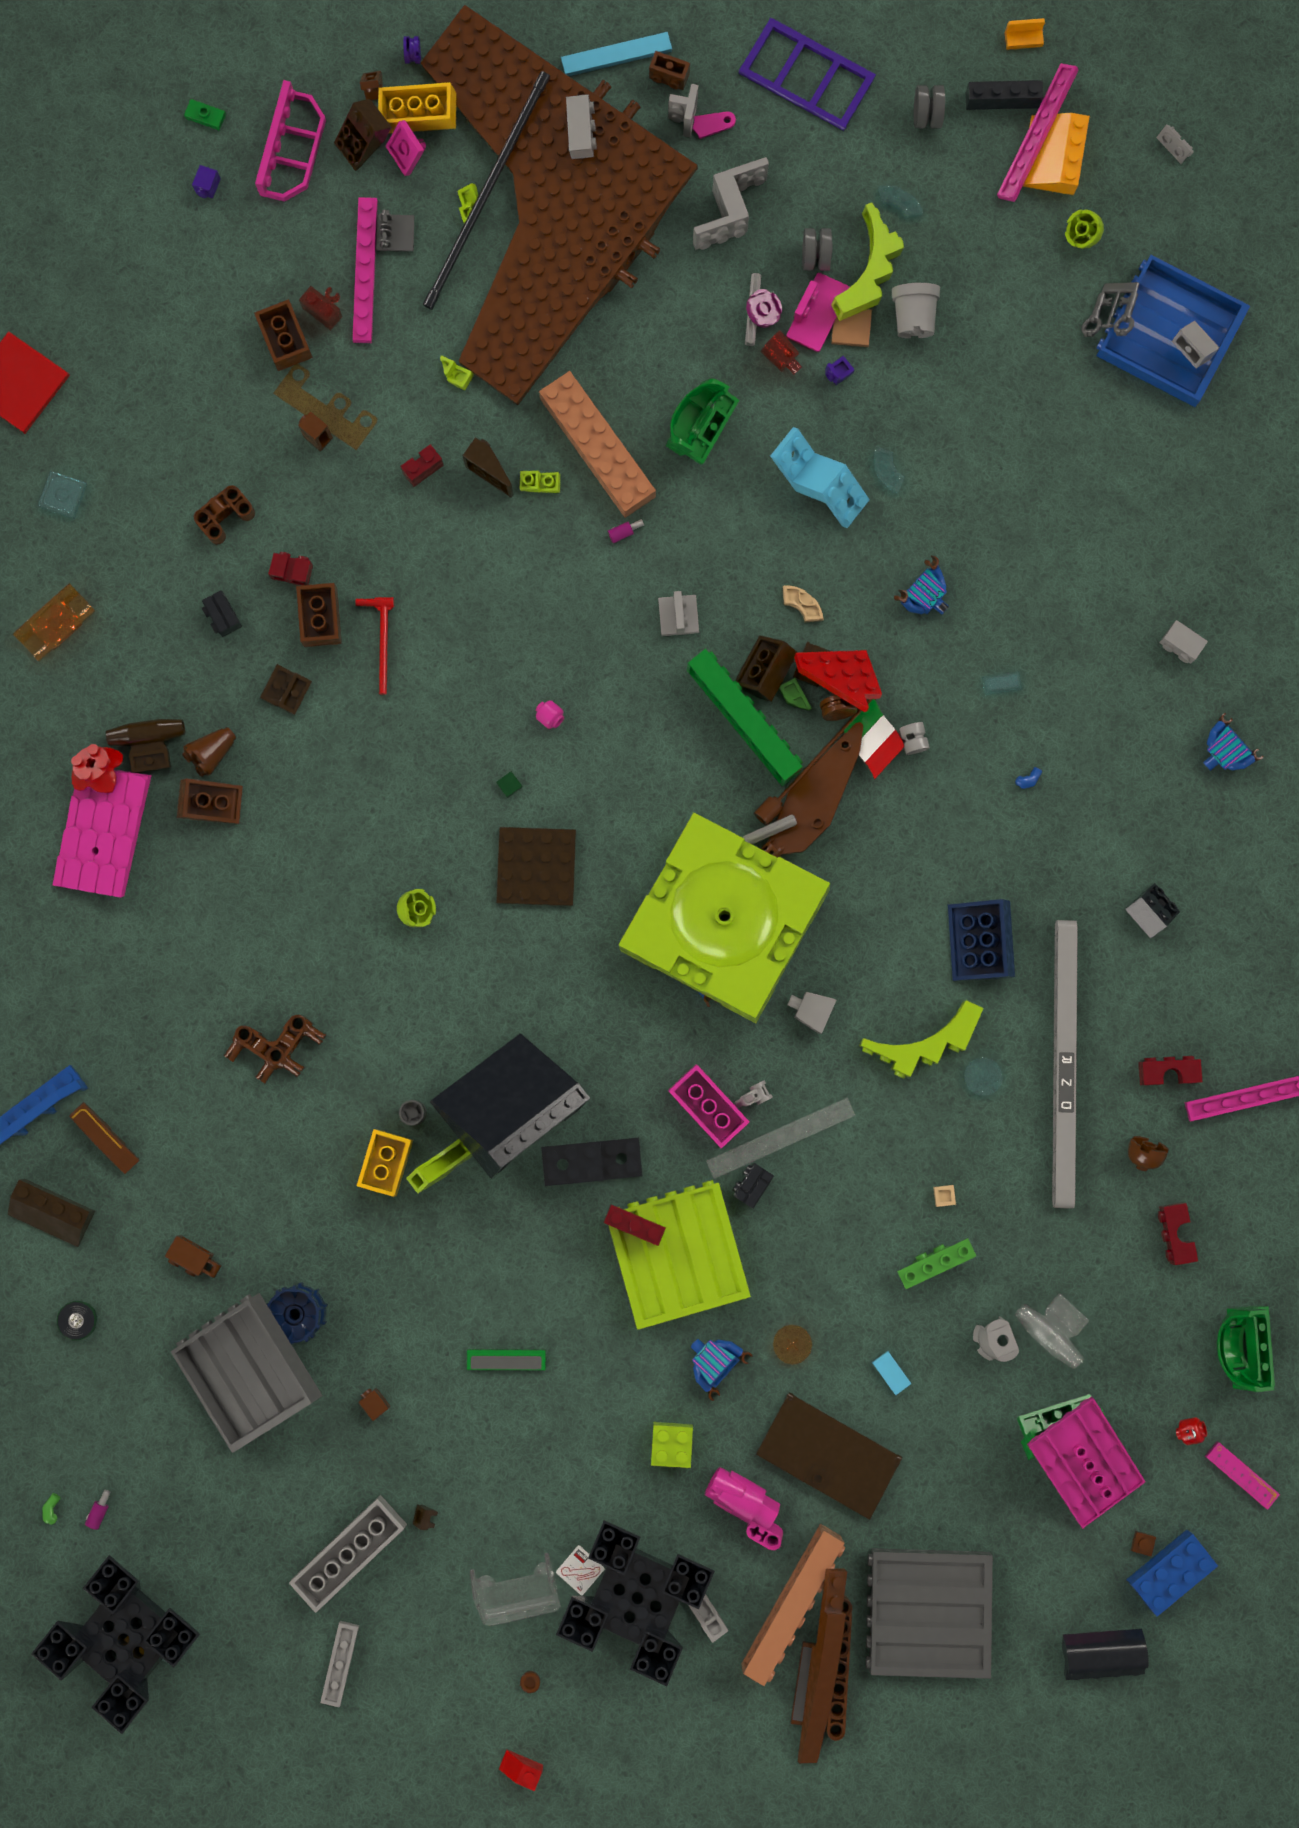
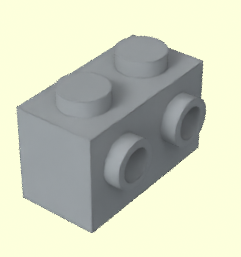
M1196 321L1180 329L1172 340L1173 344L1195 368L1209 361L1219 349Z
M1176 620L1159 643L1163 645L1162 647L1166 651L1177 654L1181 661L1191 664L1196 660L1208 641Z

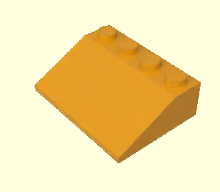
M1076 113L1057 114L1023 187L1069 195L1075 194L1079 184L1090 116ZM1031 115L1029 128L1032 124L1035 115Z

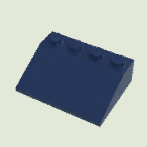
M999 899L949 904L948 916L953 981L1015 977L1010 901Z

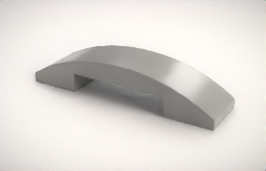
M706 1594L699 1609L688 1605L712 1643L729 1631Z

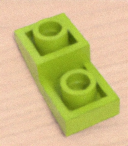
M520 471V490L560 493L561 475L559 472Z

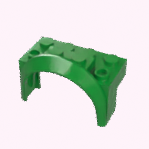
M1269 1306L1228 1308L1227 1315L1221 1323L1217 1338V1352L1220 1364L1232 1382L1234 1389L1253 1392L1274 1390L1275 1380ZM1244 1330L1246 1333L1247 1362L1243 1350ZM1245 1367V1369L1234 1370L1233 1368Z

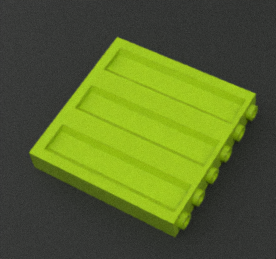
M713 1180L703 1182V1187L695 1189V1185L683 1188L684 1192L677 1194L675 1190L665 1193V1197L661 1199L654 1196L647 1198V1203L639 1204L636 1201L627 1204L628 1208L623 1210L666 1227L659 1246L608 1225L637 1330L751 1297L719 1183H714Z

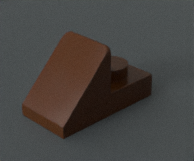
M381 71L363 73L360 87L361 90H364L366 99H378L379 88L383 87Z

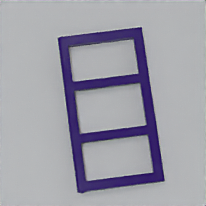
M773 18L769 19L738 74L843 131L847 128L849 121L876 77V74ZM773 30L797 42L774 83L749 70ZM803 47L833 62L810 102L781 87ZM839 66L865 79L842 119L816 106Z

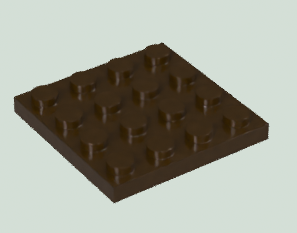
M500 827L496 903L573 906L576 830Z

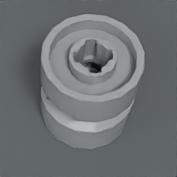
M923 722L912 723L899 729L901 738L905 740L904 750L906 755L930 749L928 739L924 737L926 732Z

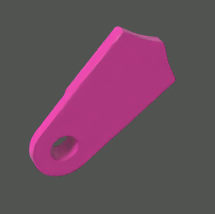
M720 112L695 116L693 131L698 135L699 139L730 129L735 125V115L731 112ZM726 119L730 120L729 123H725L724 121Z

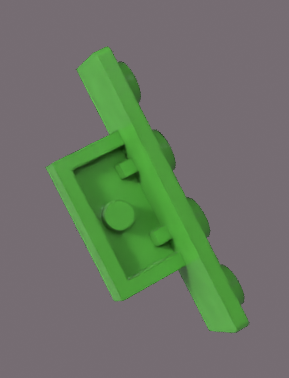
M969 1239L962 1240L952 1246L941 1244L934 1247V1252L928 1255L926 1252L915 1257L916 1260L912 1262L913 1264L897 1271L904 1287L908 1289L976 1257Z

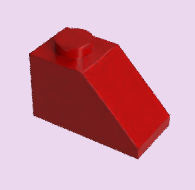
M506 1749L499 1770L516 1784L535 1791L543 1771V1765Z

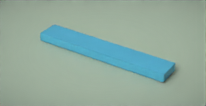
M668 32L563 56L561 57L564 73L572 76L652 57L655 51L664 54L672 52Z

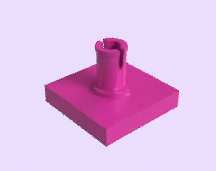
M403 120L397 124L386 144V148L404 176L411 175L423 154L426 144L422 138H416L407 122Z

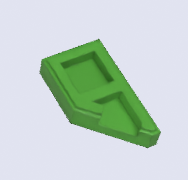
M796 678L780 685L779 690L788 705L808 711L812 709Z

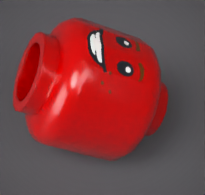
M1197 1417L1184 1419L1179 1422V1428H1176V1435L1185 1445L1204 1442L1205 1437H1207V1428L1204 1421H1200Z

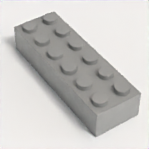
M381 1495L378 1496L291 1579L289 1584L316 1613L406 1527V1522Z

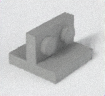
M691 84L689 97L670 94L668 119L677 123L684 122L683 136L691 137L698 104L699 85Z
M675 591L673 597L658 598L661 636L699 633L696 595L682 596L681 591Z

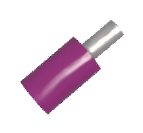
M642 519L632 524L627 521L607 532L614 544L633 535V530L644 526Z
M104 1490L100 1500L94 1502L90 1513L86 1517L85 1525L95 1530L99 1529L109 1507L106 1502L111 1493L110 1491Z

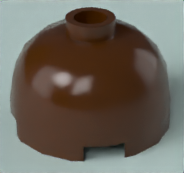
M1133 1136L1128 1146V1157L1136 1165V1168L1141 1171H1148V1169L1153 1170L1160 1167L1164 1163L1169 1149L1160 1142H1158V1145L1149 1142V1138Z

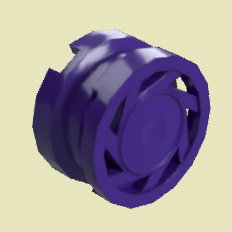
M404 36L405 64H410L411 62L420 64L421 47L419 36H414V38Z

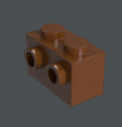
M655 51L649 66V78L656 83L667 84L673 89L684 90L690 75V63Z

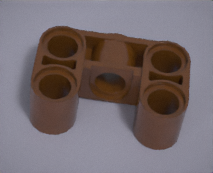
M231 485L197 510L194 514V521L213 544L218 545L226 539V534L219 525L220 522L234 511L243 521H250L255 516V510L243 493L236 486ZM231 494H238L235 499H229ZM248 507L249 511L245 514H242V509ZM203 517H208L205 523H200ZM220 531L217 537H212L213 532Z

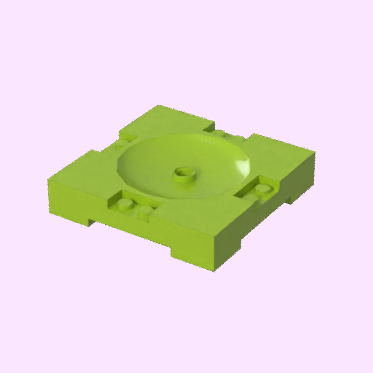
M693 813L667 858L666 865L649 895H646L621 939L619 948L621 952L663 972L756 1024L809 925L813 922L829 893L830 883L781 857L777 858L746 842L744 838ZM723 914L730 916L728 921H721L719 918Z

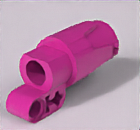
M718 1467L704 1495L714 1500L713 1503L746 1522L748 1524L746 1533L753 1541L769 1550H777L781 1546L783 1530L774 1523L779 1513L780 1503L766 1496V1489L734 1471L728 1472ZM769 1536H776L777 1539H772Z

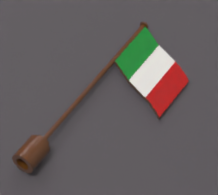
M868 699L869 708L867 712L859 709L778 798L769 796L753 814L761 823L767 826L783 810L781 799L843 732L846 733L857 722L863 724L860 758L868 766L874 780L883 772L905 746L898 732L882 714L875 701L876 699Z

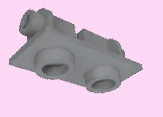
M1166 125L1156 137L1180 164L1194 153L1193 147L1185 140L1180 139L1181 136L1173 126Z

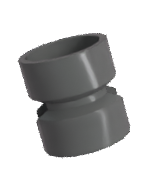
M415 1100L404 1102L399 1110L400 1119L407 1125H419L425 1120L427 1115L424 1104Z

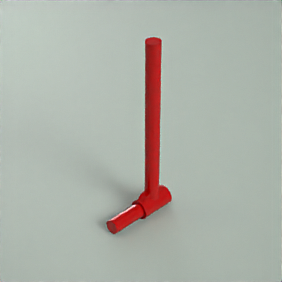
M394 597L356 599V606H374L380 611L379 694L386 695L388 611L394 608Z

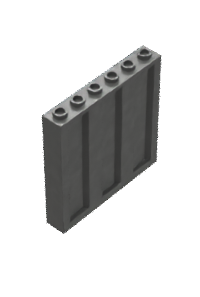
M260 1293L253 1297L251 1294L240 1300L241 1305H238V1303L232 1305L227 1309L229 1313L225 1314V1312L217 1315L214 1317V1323L212 1320L201 1326L202 1331L199 1329L188 1335L189 1340L186 1337L176 1343L177 1348L171 1351L232 1453L323 1396Z
M871 1548V1554H868V1566H871V1574L867 1575V1586L871 1587L870 1595H867V1607H870V1615L866 1617L867 1627L870 1628V1635H866V1648H869V1656H866V1669H869L870 1674L991 1679L993 1555L990 1552Z

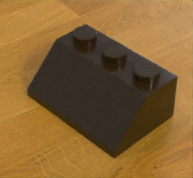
M759 635L735 681L739 683L742 690L759 699L772 702L794 662L795 654L798 652L785 641Z

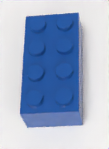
M1186 1530L1126 1580L1151 1612L1159 1616L1217 1568L1218 1565L1190 1531Z

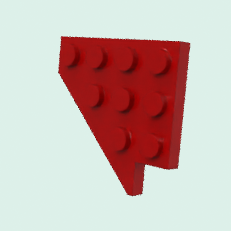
M867 650L800 652L794 656L799 673L863 712H867L869 708L866 699H880L882 695Z

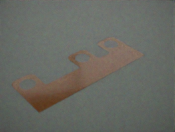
M299 364L294 365L273 394L304 415H308L311 411L328 425L333 435L357 450L377 423V418L368 411L363 410L355 421L351 423L343 417L351 405V400L342 393H336L330 402L325 405L301 388L310 376V372ZM297 369L304 372V378L301 381L293 379L292 374ZM337 398H343L346 401V406L343 409L335 408L334 401ZM365 415L371 417L372 424L369 427H363L360 424L361 417Z

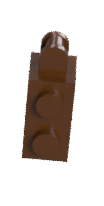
M182 1235L176 1236L165 1255L169 1259L168 1262L176 1267H179V1265L186 1269L185 1272L193 1277L205 1273L215 1278L222 1266L212 1260L213 1253ZM209 1263L213 1265L210 1270L206 1269Z

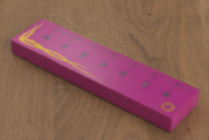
M1218 1441L1205 1455L1208 1460L1267 1510L1280 1495Z

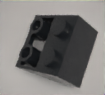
M1155 883L1125 909L1150 938L1166 928L1180 913L1176 904L1170 901L1163 889Z

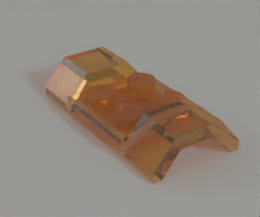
M69 583L17 629L13 635L39 662L73 634L95 610Z

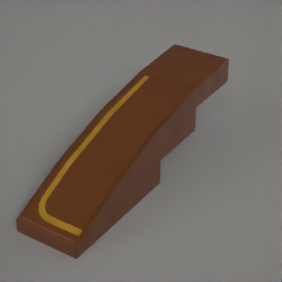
M85 1102L69 1115L89 1139L124 1174L139 1162V1158L125 1146V1143L111 1130V1127Z

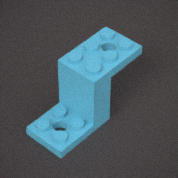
M795 427L790 430L770 455L796 492L826 503L841 526L845 528L849 527L870 500L846 464L815 453L799 429Z

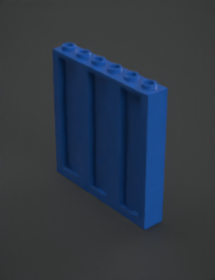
M1150 255L1147 261L1143 260L1138 269L1141 271L1139 277L1135 275L1132 282L1139 283L1138 297L1131 315L1134 319L1133 329L1126 336H1117L1114 332V327L1107 328L1105 333L1108 335L1105 339L1101 338L1096 347L1099 350L1096 356L1196 407L1250 306ZM1125 293L1124 297H1130L1131 293ZM1126 304L1122 308H1117L1113 316L1116 318L1115 322L1124 314ZM1193 321H1196L1219 347L1214 356L1198 368H1195L1172 342L1179 330ZM1121 322L1118 329H1127L1130 322Z

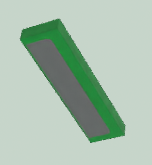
M467 1349V1370H546V1350Z

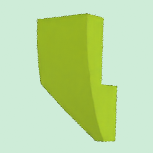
M473 183L457 191L462 204L459 210L463 223L466 222L479 196L476 184Z
M441 355L440 360L447 381L465 391L474 376L473 372L458 366L455 361Z

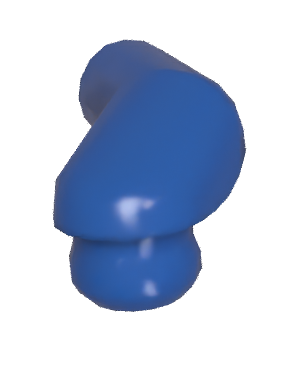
M1034 767L1030 776H1018L1015 781L1016 785L1023 789L1035 786L1042 770Z

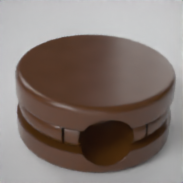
M837 695L827 697L820 702L822 717L826 721L846 719L857 712V707Z

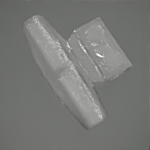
M1058 1294L1047 1306L1045 1316L1026 1304H1023L1016 1311L1015 1316L1019 1322L1052 1356L1072 1369H1076L1082 1363L1084 1357L1069 1338L1078 1335L1090 1320L1065 1297Z

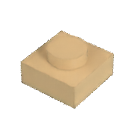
M954 1185L933 1187L936 1207L956 1205Z

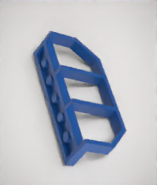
M72 1065L66 1067L0 1116V1145L13 1135H27L26 1125L41 1114H55L57 1111L53 1107L54 1104L78 1090L86 1091L88 1089Z

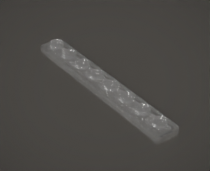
M845 1098L711 1158L706 1162L715 1179L855 1116V1113L848 1098Z

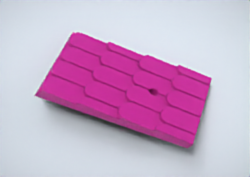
M114 770L116 785L112 793H99L91 787H87L82 791L74 789L73 796H71L66 829L63 832L60 854L57 857L53 886L120 898L125 895L151 775Z
M1092 1396L1081 1402L1078 1407L1066 1413L1063 1418L1050 1425L1044 1432L1035 1436L1027 1443L1029 1449L1082 1529L1145 1483L1144 1478Z

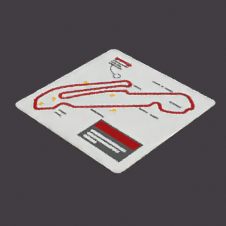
M578 1545L558 1568L556 1573L582 1596L605 1568L601 1564L588 1559L589 1553Z

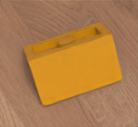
M1045 19L1009 21L1005 30L1006 50L1043 47Z

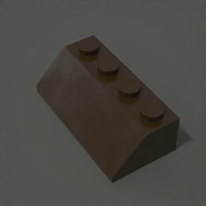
M27 1179L18 1180L10 1197L8 1208L9 1216L79 1247L95 1213L94 1210Z

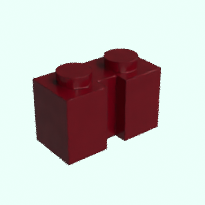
M431 444L419 452L420 458L416 461L412 457L400 466L402 473L413 487L444 466L442 458Z
M286 552L273 553L268 574L274 580L301 586L309 585L313 564L305 556L291 558V554Z

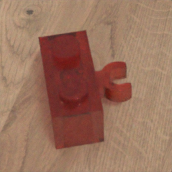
M310 286L299 299L301 307L331 331L342 318L340 308L333 304L339 301L340 295L336 293L335 296L331 297L330 294L333 290L331 287H328L325 291V296H323Z

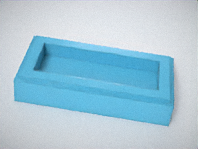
M886 1351L872 1362L895 1395L911 1385V1382L889 1351Z

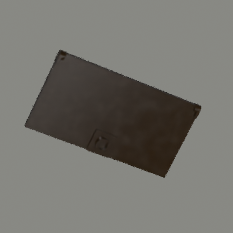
M790 1392L787 1394L756 1453L759 1457L869 1520L903 1458L797 1398Z

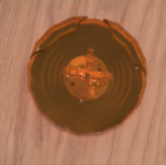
M791 1324L777 1331L773 1340V1348L781 1361L793 1365L803 1362L809 1356L812 1349V1341L804 1328Z

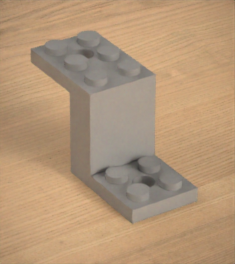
M767 157L713 176L712 192L722 218L694 227L693 245L695 250L699 248L704 250L710 247L711 244L717 242L721 244L731 237L739 238L745 235L748 230L749 214L740 192L752 185L759 186L767 180L769 166Z

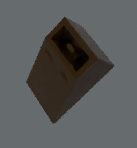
M371 99L354 102L334 144L353 169L357 171L385 141L392 127Z

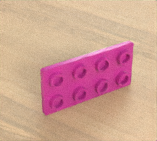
M817 273L814 281H810L795 311L794 321L786 338L816 352H820L837 318L831 306L834 297L848 290L850 286L822 273Z

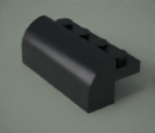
M1142 1629L1063 1634L1062 1650L1065 1658L1064 1675L1066 1680L1138 1676L1145 1674V1669L1149 1667L1148 1650Z

